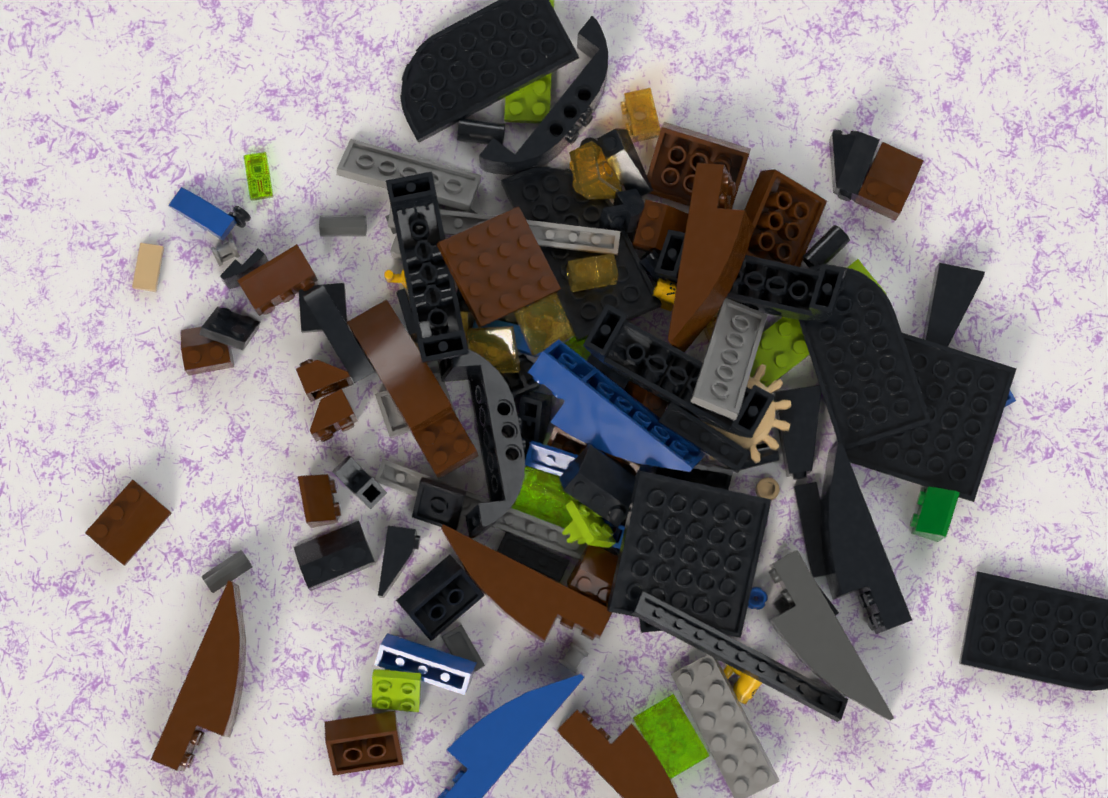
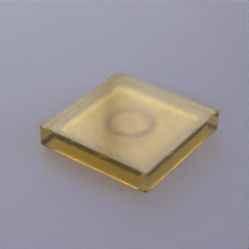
M553 293L514 312L532 355L542 352L558 339L564 341L574 336L557 293Z
M513 326L468 329L467 336L470 350L489 361L499 373H516L521 370Z

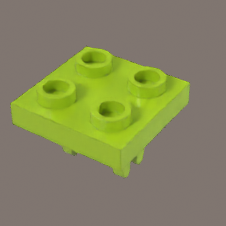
M572 500L565 505L573 519L562 531L563 535L570 534L567 543H573L578 540L580 545L587 543V545L610 548L616 543L613 538V530L609 525L605 524L600 515L579 501Z
M373 669L372 708L419 712L421 673Z

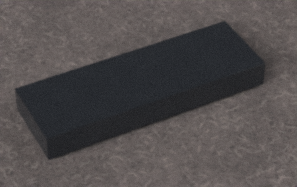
M505 532L497 552L558 582H561L570 560L508 532Z

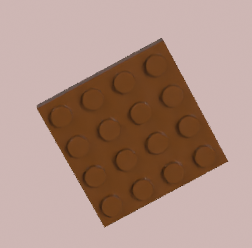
M519 206L437 243V247L478 328L561 289Z

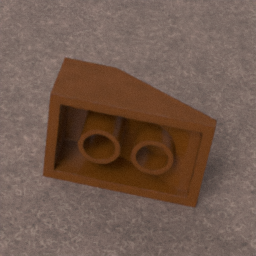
M882 142L854 202L896 221L905 205L924 160Z
M645 199L643 213L633 242L635 250L648 252L651 249H655L660 255L668 229L686 232L688 213L666 204Z

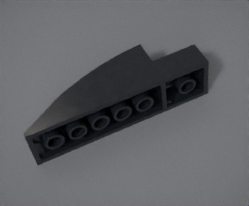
M839 443L828 452L821 494V541L826 578L833 600L859 591V603L862 608H866L869 616L867 617V623L870 629L874 630L875 634L910 622L912 617L842 443Z

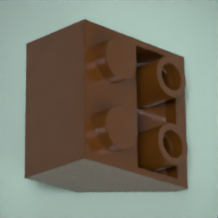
M342 389L320 399L310 428L311 435L316 442L319 440L325 442L334 437L333 433L339 430L345 432L355 426L354 423L358 421Z

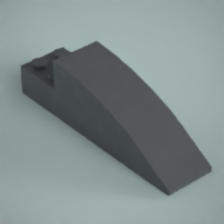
M798 550L770 564L771 570L768 572L775 584L779 582L783 588V591L780 593L786 604L791 603L793 605L791 608L769 619V622L781 639L815 675L835 691L887 720L894 719Z

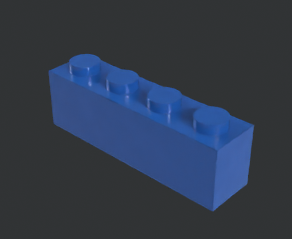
M387 633L380 644L375 665L391 671L421 673V681L465 695L471 684L476 662Z

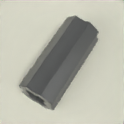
M366 215L320 216V237L366 236Z
M240 550L201 577L210 591L214 593L225 586L228 580L233 581L253 566L243 551Z

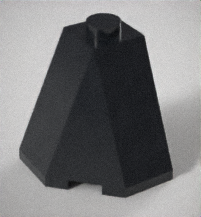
M833 130L829 139L833 193L837 194V197L841 200L855 201L880 139L859 131H851L850 134L845 135L842 134L841 130Z

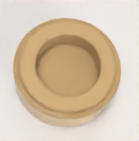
M769 477L761 479L755 489L758 497L771 499V501L778 496L780 490L777 481Z

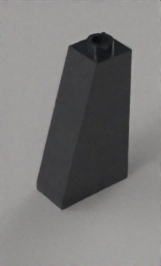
M939 263L936 266L923 334L924 340L949 346L984 277V271Z
M820 385L776 391L773 394L775 395L774 402L791 400L790 408L777 410L775 413L777 420L786 421L790 424L789 431H782L780 429L778 431L786 477L793 476V480L807 478V474L813 468L821 399Z

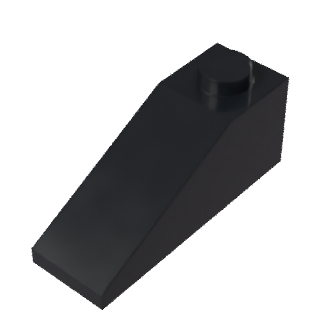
M615 128L597 138L606 161L625 190L637 189L641 197L653 192L627 129Z
M532 391L521 396L519 416L521 418L520 433L521 437L525 440V460L531 441L541 444L544 442L551 416L553 395Z
M700 461L690 472L657 467L655 474L729 490L733 470Z
M388 526L378 590L379 598H384L413 557L414 550H419L421 536L417 535L416 529Z

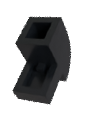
M632 189L616 192L613 206L602 209L599 222L601 229L611 230L623 227L626 233H631L637 229L644 209V200L638 190Z
M349 455L332 471L369 509H372L387 494L376 480L366 473Z

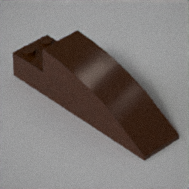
M697 163L668 335L670 344L684 353L716 315L730 292L742 266L753 231V225L745 210L732 209L730 201L731 196L735 195L736 184L731 179V174L728 173L725 165Z
M387 299L347 322L348 326L436 477L440 479L478 457V452L456 416L452 404L428 364L422 363L420 351Z
M444 524L442 525L441 530L473 582L497 608L523 630L545 643L558 618L560 619V624L571 630L573 627L582 630V636L592 641L595 637L600 639L613 613L607 611V607Z
M228 580L150 759L176 771H185L186 767H191L195 755L192 754L196 745L199 746L205 735V732H202L203 728L223 737H230L238 714L245 673L246 635L239 585Z
M576 710L557 729V732L622 798H679L663 765L633 724H630L610 743L608 741L611 738L609 734L601 727L597 730L591 724L594 719L585 710L581 713Z

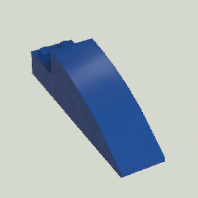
M559 339L542 351L528 372L537 383L545 385L555 397L565 401L551 420V423L586 444L590 443L601 451L639 464L688 472L706 455L699 448L658 423L660 418Z
M579 674L528 691L500 706L464 732L446 750L468 770L466 772L461 770L452 780L455 785L449 791L445 788L438 798H483L585 677Z

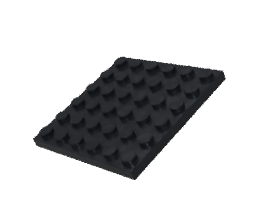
M902 333L932 423L847 450L848 459L852 464L924 487L929 486L960 492L958 498L974 502L1017 368Z
M638 470L607 611L636 617L632 615V611L639 594L644 591L728 636L741 638L771 499Z

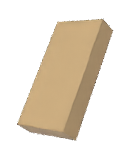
M140 243L132 285L133 289L156 292L164 252L163 246Z

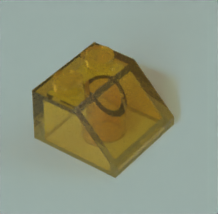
M590 141L569 152L570 168L574 178L573 187L577 193H580L587 199H614L616 192L622 191L621 182L606 161L601 147L596 143Z

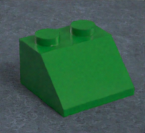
M929 486L924 489V492L920 491L916 502L919 505L917 514L913 513L910 521V527H913L911 534L936 542L946 538L960 492Z

